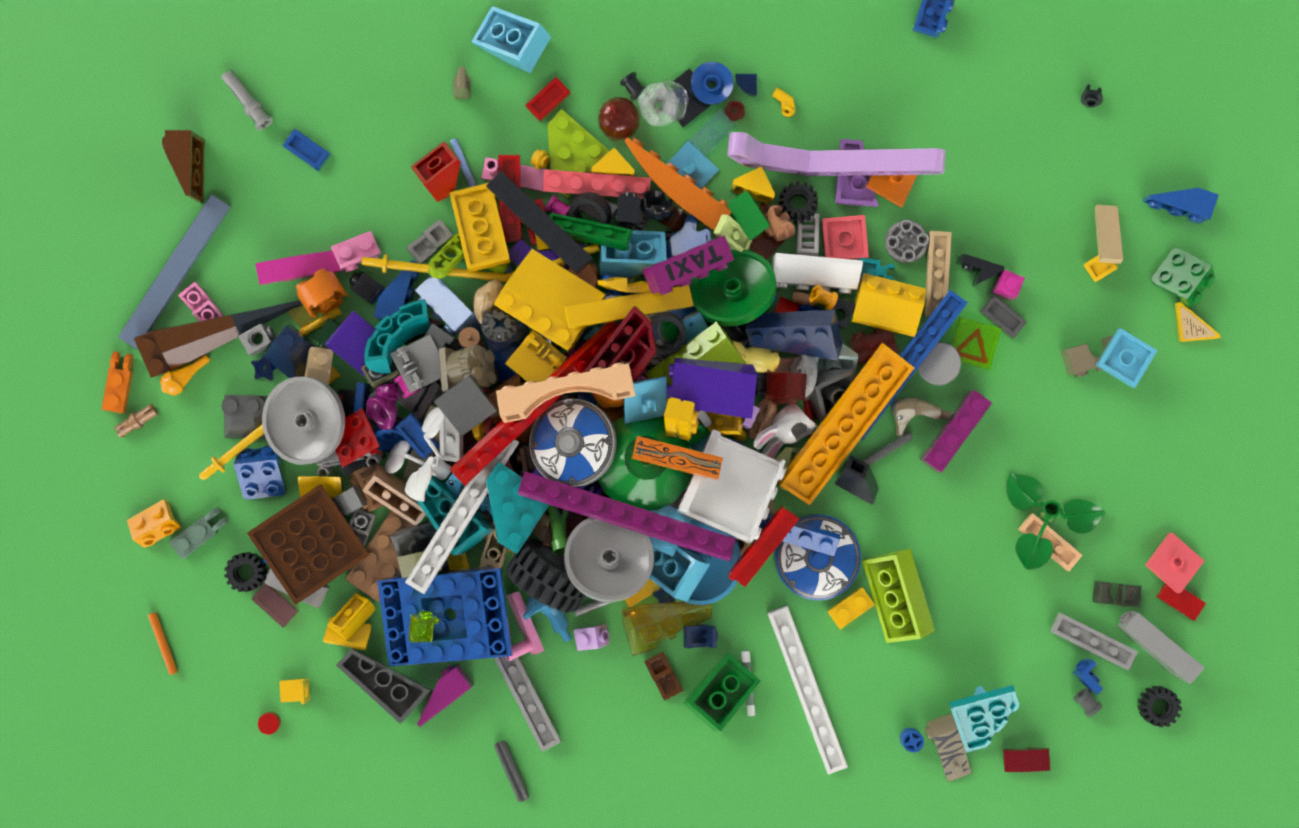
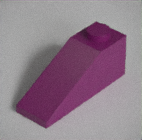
M459 664L455 667L450 665L441 672L443 676L438 680L417 723L419 727L474 685Z

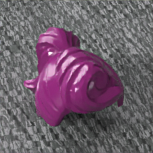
M387 383L376 387V396L369 398L366 402V415L373 419L380 429L390 430L395 425L397 416L395 401L400 395L396 384Z

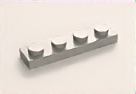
M1058 612L1049 630L1128 671L1138 651Z

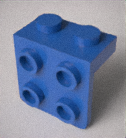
M270 446L257 449L245 448L236 455L233 465L243 498L246 500L283 496L286 493V487L279 466L281 457Z

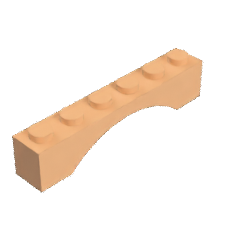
M616 363L604 369L596 367L592 368L590 372L585 373L572 372L566 377L561 378L553 376L541 382L529 381L517 387L505 386L502 390L496 391L500 417L504 423L526 419L543 402L570 392H593L604 395L612 400L636 396L629 363Z

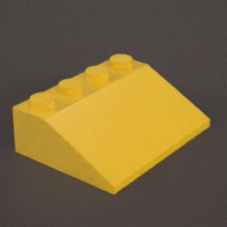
M531 249L504 285L494 305L567 351H572L587 326L568 329L564 307L603 300L606 294L539 252Z

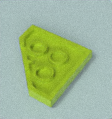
M562 109L547 125L550 170L591 173L592 167L609 152L604 145ZM560 193L567 200L573 195L567 193Z

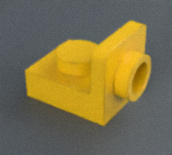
M1099 255L1083 264L1094 282H1097L1119 267L1118 263L1099 262Z

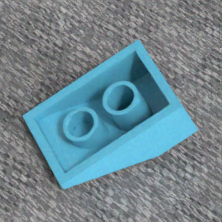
M492 6L471 42L513 67L531 73L551 36L540 23Z
M633 230V236L627 250L599 245V274L628 278L643 274L642 269L666 260L665 232Z
M682 546L677 547L673 557L653 547L654 564L649 578L673 598L688 601L710 564L688 548Z

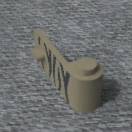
M949 713L926 722L927 726L924 727L925 734L928 740L932 739L936 745L947 781L949 782L971 774L972 771L952 714Z

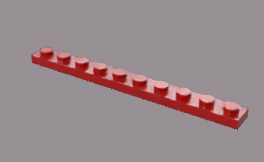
M615 321L607 322L549 377L556 376L561 378L566 377L572 372L583 373L617 329L618 324ZM562 395L543 402L526 419L504 423L502 420L449 470L464 486L467 485Z

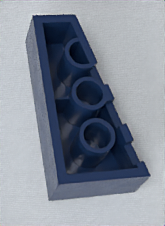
M835 310L763 313L755 320L748 322L746 326V333L751 347L838 361L843 345Z

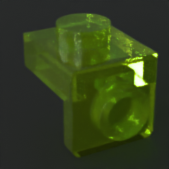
M429 611L411 614L408 640L410 642H432L434 624H439V618L432 615L433 613Z

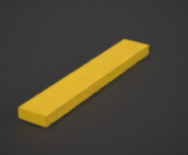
M689 285L673 287L672 292L662 296L660 292L652 294L650 291L565 306L564 311L568 329L624 320L634 306L638 307L645 315L691 308L694 305Z

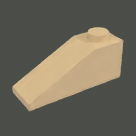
M311 347L308 350L305 376L317 378L329 384L333 351L331 349Z

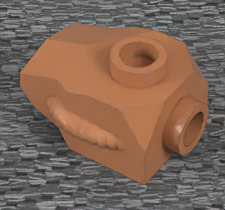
M781 205L771 206L765 214L771 225L765 230L769 237L773 236L776 241L786 240L795 235V226L789 220L788 213H783Z

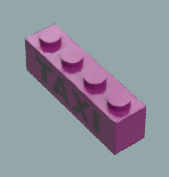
M721 236L644 268L642 271L651 293L660 292L662 296L672 292V287L675 285L683 287L692 283L691 279L696 276L697 279L709 276V271L715 269L717 272L727 268V263L733 261L734 258L725 236Z
M976 390L969 391L919 460L935 472L942 473L992 402Z

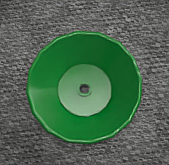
M624 417L612 422L616 432L617 448L611 466L598 479L604 493L613 500L647 511L659 510L675 502L688 487L691 474L631 458L637 436L692 450L688 441L679 439V436L676 438L666 436L664 417L626 424Z

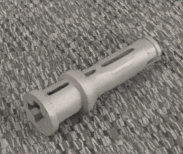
M232 70L222 75L221 79L243 105L244 113L256 124L255 128L257 130L267 128L273 122V118L265 113L262 109V104L254 100Z

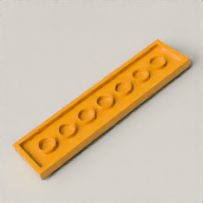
M881 343L788 466L783 479L778 480L777 483L810 506L914 367L885 344Z

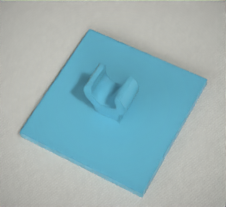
M689 141L669 161L679 169L677 173L683 177L687 174L696 181L694 185L700 189L719 170Z
M666 377L633 382L636 396L624 398L625 424L664 416L667 406Z

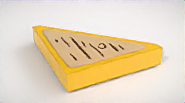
M1181 302L1175 303L1179 342L1221 338L1218 332Z

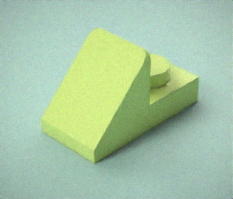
M722 214L713 234L717 237L725 236L730 250L739 252L748 250L752 240L748 239L741 226L729 215Z

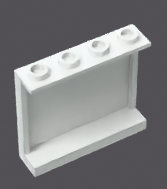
M713 429L702 452L723 457L719 479L714 480L693 474L677 512L750 544L760 536L762 528L759 525L761 520H766L770 508L767 506L770 499L774 500L778 492V488L775 486L778 479L782 480L786 472L784 464L786 461L782 460L779 462L720 436L721 432Z

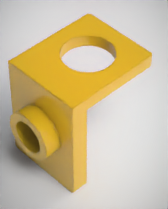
M309 678L281 680L279 682L281 702L301 701V704H306L311 700Z

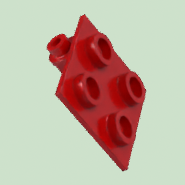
M363 408L345 418L344 434L335 450L342 467L347 466L369 452L371 455L379 452L378 448L380 445Z

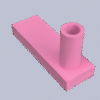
M485 158L481 177L483 180L491 181L498 174L499 166L497 159ZM521 165V188L542 192L544 169L539 168V170H536L535 167Z
M516 591L506 595L524 637L523 641L512 645L513 655L507 656V660L511 661L528 652L530 654H538L544 651L531 618L524 619L523 617L526 606L520 592Z

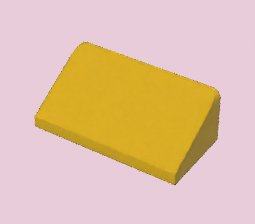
M298 476L300 497L320 484L323 485L331 498H335L344 492V476Z
M355 593L327 625L348 641L376 609L370 600Z
M364 623L348 641L327 625L323 642L366 650L371 638L372 625Z

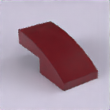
M1027 747V749L1003 750L1005 772H1040L1051 770L1049 748Z

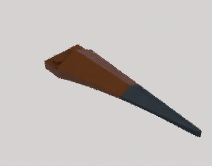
M300 300L213 319L156 329L136 336L134 340L152 378L168 371H173L238 338L239 335L253 327L265 324L302 305Z

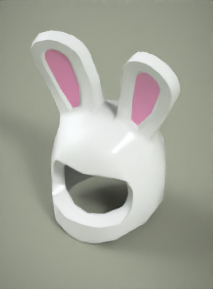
M796 403L788 404L775 415L772 426L764 429L756 436L753 446L759 450L768 442L762 454L775 459L784 444L796 443L801 438L816 431L817 425L805 415Z

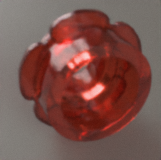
M733 100L727 103L724 114L726 117H729L730 121L735 122L744 117L745 107L740 101Z

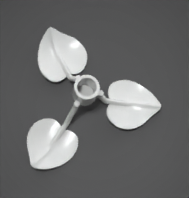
M439 407L434 408L427 415L422 426V431L425 432L424 438L437 457L431 456L426 462L407 454L410 444L407 441H400L391 449L385 464V471L389 474L397 472L403 465L405 458L422 465L418 471L411 474L405 486L406 494L417 501H424L425 491L432 475L440 480H444L451 472L449 470L451 466L443 461L444 456L439 453L430 438H433L438 433L446 419V416Z

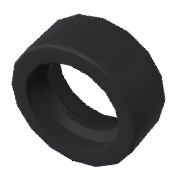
M582 193L569 208V217L583 219L579 212V207L582 204H589L599 211L601 215L599 223L608 224L611 219L612 210L609 203L597 193Z
M660 312L650 317L653 328L662 321H668L673 323L678 329V337L673 344L661 346L656 343V354L666 356L678 352L686 340V329L682 320L674 313Z

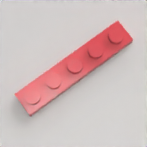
M544 169L542 192L580 195L586 192H593L606 197H619V195H624L625 192L636 193L637 197L642 199V194L650 190L651 178Z

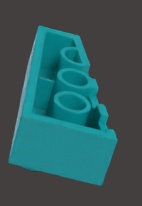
M432 475L425 491L424 501L417 502L437 531L458 497L450 491L443 480ZM476 511L452 549V555L464 554L493 532L495 527Z

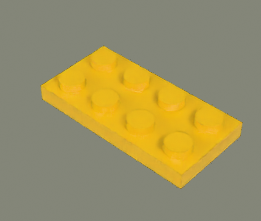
M488 183L449 192L468 273L511 263L495 195L486 187Z

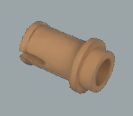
M794 289L791 303L810 306V309L812 307L817 308L818 304L817 302L811 303L809 301L810 293Z

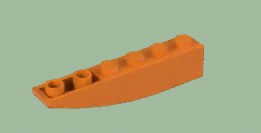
M629 138L625 139V143L652 181L685 212L693 215L712 231L715 230L722 214L731 216L732 212L728 208L727 202L722 199L719 202L712 197L714 194L705 187L702 189L694 185L696 181L687 174L684 177L677 173L679 169L670 162L667 165L661 162L660 155L653 150L650 152L642 148L644 144L636 138L632 140Z

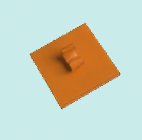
M871 175L865 187L902 208L917 175Z

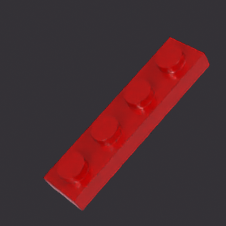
M498 155V173L502 171L521 189L520 155ZM499 200V216L505 241L519 242L522 239L521 220Z

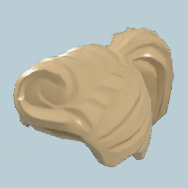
M492 279L475 293L473 301L474 314L480 324L486 313H490L494 309L502 311V309L494 305L504 287L502 281L498 279Z

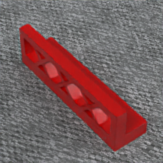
M781 505L763 527L759 538L753 540L730 569L728 578L732 581L736 580L746 587L798 522L799 518Z

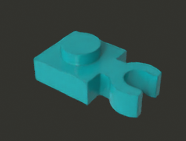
M858 259L863 261L859 280H861L863 273L890 280L894 279L893 276L886 274V270L895 269V265L887 264L882 267L880 266L881 260Z

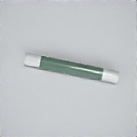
M741 651L742 665L752 673L750 651ZM754 692L746 699L747 716L756 715Z

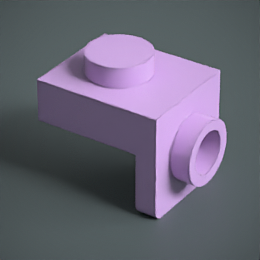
M606 623L574 629L577 651L599 649L610 644V635Z

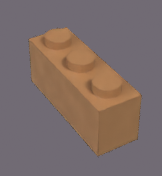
M378 464L367 478L362 491L415 526L426 515L417 500L410 498L406 494V482L394 474L387 473L385 468Z

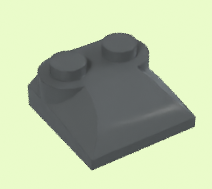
M224 395L221 405L224 412V438H245L262 425L263 408L268 396ZM265 434L258 439H266Z

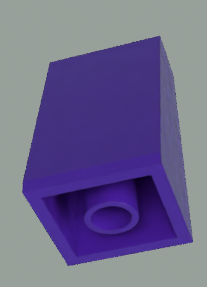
M674 357V364L669 365L668 377H672V385H667V399L672 397L681 399V402L683 400L694 402L695 410L752 419L757 381L754 365Z

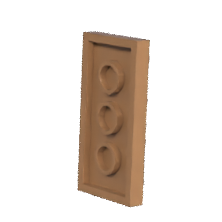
M391 511L366 547L370 556L356 564L345 580L380 603L377 581L401 575L397 555L389 534L411 527L413 524Z

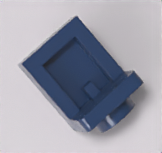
M708 624L683 626L684 648L717 647L718 632L716 626Z

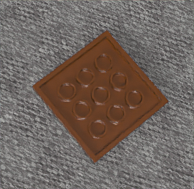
M322 484L247 532L295 605L370 556Z

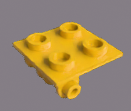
M532 330L505 364L527 382L545 381L556 371L567 357Z

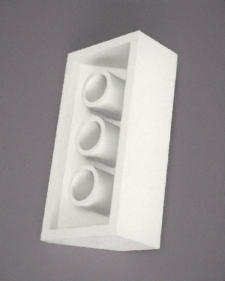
M775 253L771 266L775 273L777 288L787 289L789 285L796 286V290L808 291L809 287L814 288L818 284L829 292L830 289L839 290V294H851L852 291L858 289L863 261Z

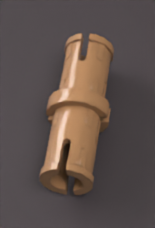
M149 404L139 412L130 414L128 419L114 426V430H118L116 432L117 435L123 438L136 428H142L144 423L158 416L159 413L154 411L156 408L153 404Z

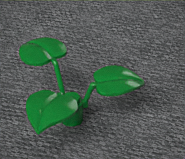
M1016 473L1009 475L1006 490L1010 503L1022 511L1028 510L1031 505L1042 508L1040 515L1044 519V523L1038 536L1032 533L1023 534L1018 538L1015 545L1016 554L1023 567L1027 570L1037 569L1051 558L1053 545L1050 540L1041 537L1047 524L1056 520L1059 514L1063 519H1067L1069 529L1078 534H1086L1092 531L1105 515V511L1102 508L1081 499L1067 502L1064 506L1065 514L1057 501L1049 500L1046 503H1036L1043 496L1041 483L1030 476Z

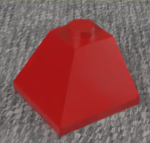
M443 142L412 165L411 168L434 199L440 202L450 195L449 192L455 190L461 162L448 145Z

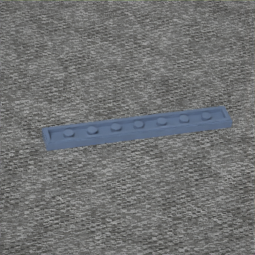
M211 194L118 338L138 349L134 337L151 331L231 209V206Z

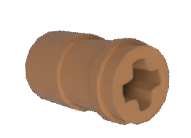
M467 327L460 332L458 340L462 348L481 345L485 349L484 341L475 328Z

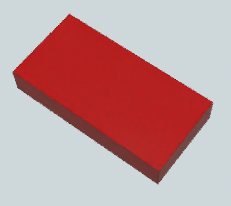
M555 77L525 107L541 122L571 92Z
M1166 583L1156 596L1193 621L1196 620L1206 604L1185 589L1177 594Z

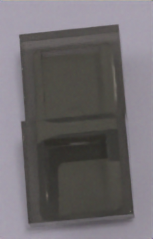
M1094 581L1092 602L1140 607L1141 586Z

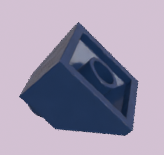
M292 324L284 327L272 342L264 358L289 378L304 377L308 350L311 347H319Z

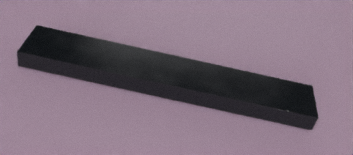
M502 171L486 185L509 210L577 275L593 260L583 248Z

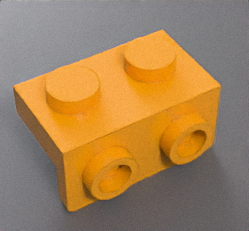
M165 499L127 520L132 540L143 548L155 544V542L181 528L180 523L173 518L169 502Z

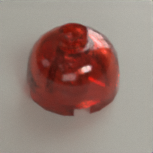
M610 98L603 103L599 110V128L607 138L614 141L631 138L639 128V111L635 104L627 98Z

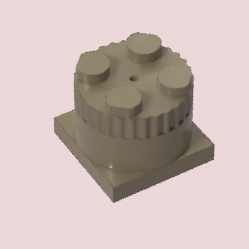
M472 345L457 351L446 347L439 349L443 392L452 388L468 375L474 378L481 389L494 384L497 380L493 364L495 357L490 350L487 351L481 345Z

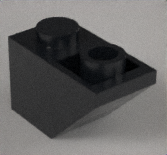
M850 455L840 469L835 481V485L871 505L874 503L879 488L870 465Z

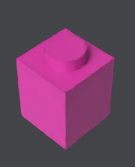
M1004 270L998 273L991 293L1008 300H1013L1018 297L1025 277Z

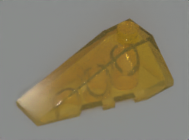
M686 602L649 603L631 606L622 610L623 626L632 656L659 647L658 643L668 637L670 640L677 637L676 633L681 631L683 626L699 625L712 617V603L706 605H694Z

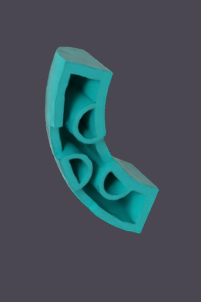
M426 299L399 307V311L391 316H385L377 324L375 332L371 338H368L365 347L364 362L368 369L378 373H391L393 359L390 354L397 351L411 338L428 332L430 321Z

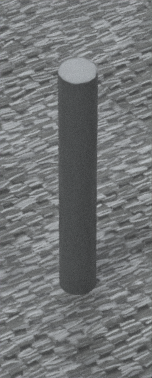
M907 432L862 461L872 465L912 440L913 437L910 432Z

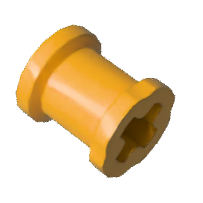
M817 284L810 293L809 301L811 303L817 302L825 306V309L831 310L837 302L838 294L834 291H826L821 285Z

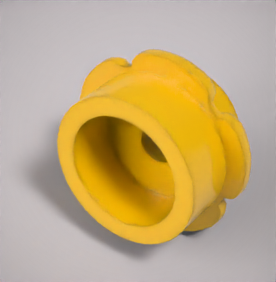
M537 149L533 153L531 165L535 166L536 170L547 167L550 160L548 152Z

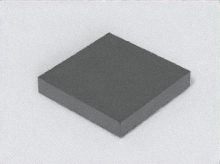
M471 375L465 377L434 400L435 404L461 436L497 411L496 406Z

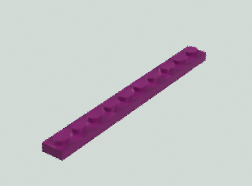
M524 471L518 495L722 560L729 561L731 559L735 538Z

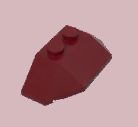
M634 306L583 373L590 372L592 368L596 367L604 369L616 363H629L634 382L657 353L652 320L638 307Z

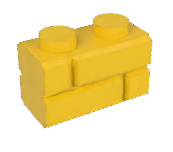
M672 397L668 399L664 413L666 436L674 438L679 436V439L689 441L692 433H697L699 412L695 411L694 402L686 400L681 402V399Z

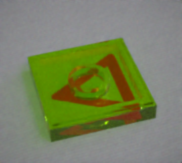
M959 317L951 346L959 353L962 363L990 370L1002 329Z

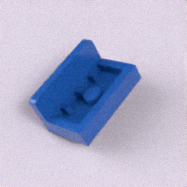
M922 0L912 31L937 38L941 32L944 33L948 24V20L945 19L946 14L951 12L955 0Z

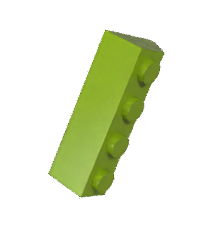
M715 322L682 346L678 352L664 359L646 374L649 379L665 376L667 388V385H672V377H668L669 365L674 364V357L746 364L726 331Z
M910 548L889 552L862 561L886 643L921 639L935 631Z

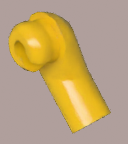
M777 87L772 97L781 102L783 116H793L795 113L794 98Z

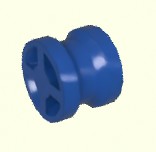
M906 728L900 734V742L907 751L914 753L922 749L924 738L915 728Z

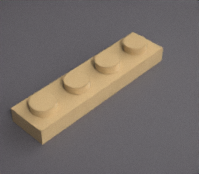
M929 231L924 317H930L948 293L952 232Z

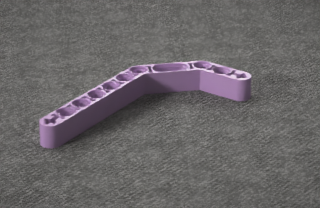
M731 132L729 133L727 156L746 167L759 168L762 166L764 170L803 176L938 175L945 173L946 150L926 148L809 151L764 144L747 133Z

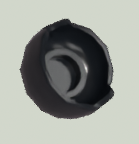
M649 190L642 194L641 210L650 219H667L673 213L674 207L672 199L667 201L665 193L662 191Z

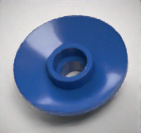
M706 62L698 66L693 72L691 89L695 97L701 102L711 105L719 104L730 96L733 89V76L725 65L718 62ZM714 82L716 84L715 88H709L708 83Z

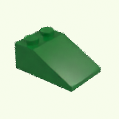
M727 653L699 682L684 700L683 704L713 731L721 732L760 683V680L730 653Z

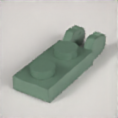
M219 507L202 516L169 542L181 559H185L229 522L227 518H224L214 526L211 524L210 520L221 512Z

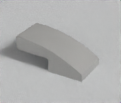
M439 219L426 229L422 236L408 245L406 250L417 263L423 264L454 235Z

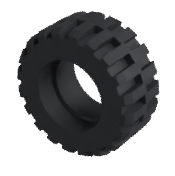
M528 538L518 554L514 553L508 563V577L511 578V581L520 590L552 609L555 608L566 613L578 610L586 596L570 581L565 569L564 553L554 554L552 547L542 545L543 541Z

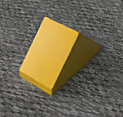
M615 148L609 151L591 169V173L635 177V170Z

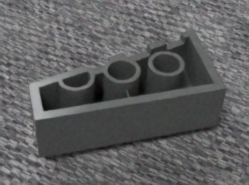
M433 323L425 337L431 335L438 351L444 347L457 351L462 347L458 337L453 336L445 328ZM397 383L400 395L396 402L409 411L416 413L418 405L424 399L427 389L432 383L420 388L419 392L403 399V392Z
M355 648L350 649L336 665L400 724L431 691V688Z

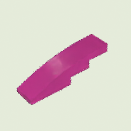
M333 251L255 263L259 285L281 281L288 282L302 278L309 279L314 277L315 272L320 269L334 273L343 272L340 270Z

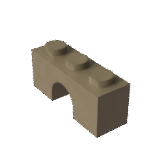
M1113 335L1101 339L1103 344V352L1109 344L1110 340L1112 339ZM1088 344L1061 351L1068 375L1075 374L1077 378L1088 375V370L1095 368L1096 372L1102 370L1095 366L1101 355L1099 357L1093 356L1089 351Z

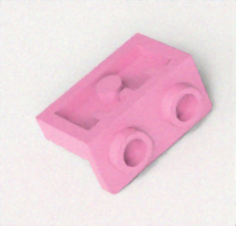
M371 231L331 246L341 271L351 272L358 269V264L362 263V257L378 258V256H381V251Z

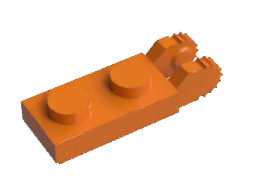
M116 351L112 353L101 410L118 413L126 412L133 375L134 356L127 353L123 362L124 370H120V353Z

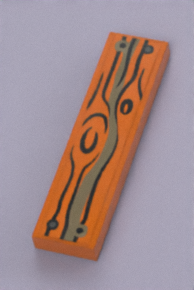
M637 436L631 459L718 480L723 457Z

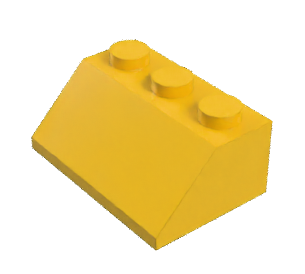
M863 273L856 291V305L853 310L852 322L915 337L924 307L926 288Z

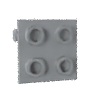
M431 335L403 346L390 354L410 393L441 378L439 351Z

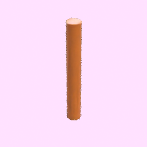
M156 612L148 615L169 675L175 674L178 670Z

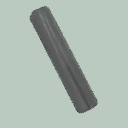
M504 740L499 741L494 745V748L518 802H523L529 798L528 791Z

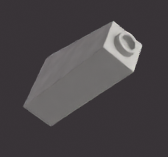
M1130 610L1120 617V623L1117 627L1175 678L1191 684L1204 670V666L1138 612Z

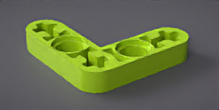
M459 233L455 234L430 260L429 274L433 278L442 279L446 277L464 258L462 245L459 248V243H461ZM454 253L456 257L449 258L445 254ZM509 263L487 269L495 273H504L507 271Z

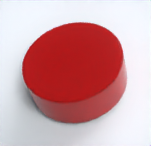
M267 712L258 720V729L266 735L275 733L281 726L280 717L274 712Z

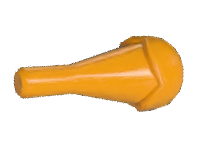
M204 354L190 365L165 373L160 379L162 392L172 396L183 392L185 385L194 374L210 361L209 357Z

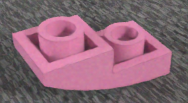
M196 281L178 295L193 311L192 314L199 321L224 316Z

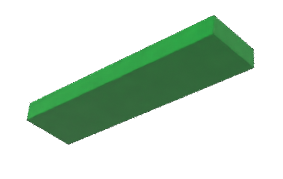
M550 213L549 215L574 240L627 250L633 236L632 229Z

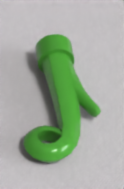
M549 505L553 553L563 554L568 541L566 522L569 511L564 509L561 515L559 507Z

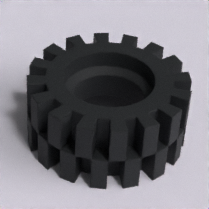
M796 181V185L789 183V187L785 186L783 192L781 191L779 206H782L783 213H788L789 220L792 219L793 223L797 224L798 220H800V224L804 223L805 219L807 221L811 220V216L814 217L817 211L816 190L813 191L811 185L807 187L805 182H803V185H800V181ZM795 196H801L806 200L807 204L802 209H795L790 205V200Z
M250 552L233 556L231 560H228V566L224 569V571H227V574H224V577L228 578L227 584H231L233 590L238 589V592H249L260 587L266 578L265 574H267V570H265L266 563L262 562V557H257L258 554H251ZM242 564H248L253 568V576L250 580L240 578L238 569Z
M1152 686V689L1146 688L1147 692L1140 694L1143 697L1142 699L1138 698L1140 706L1137 707L1141 711L1139 714L1145 721L1154 726L1164 728L1163 725L1166 727L1171 726L1170 722L1176 723L1175 717L1180 718L1181 714L1178 713V710L1182 711V707L1179 706L1181 701L1171 690L1162 686ZM1159 698L1164 699L1167 703L1165 712L1155 714L1152 710L1153 702Z

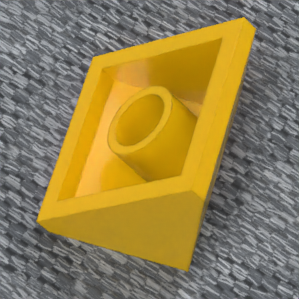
M762 166L734 179L730 189L731 192L739 195L748 190L754 200L768 205L771 204L775 195Z

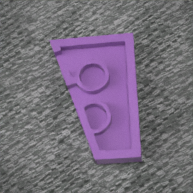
M841 139L839 150H864V146L861 140ZM870 175L837 176L835 204L878 207L874 192L865 187Z

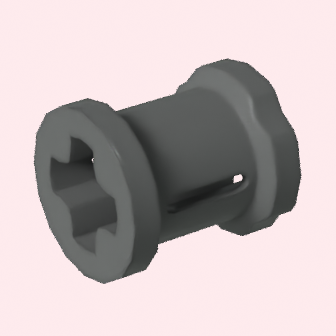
M1084 688L1076 693L1073 700L1078 702L1085 710L1084 714L1090 717L1102 708V704L1093 698L1089 688Z

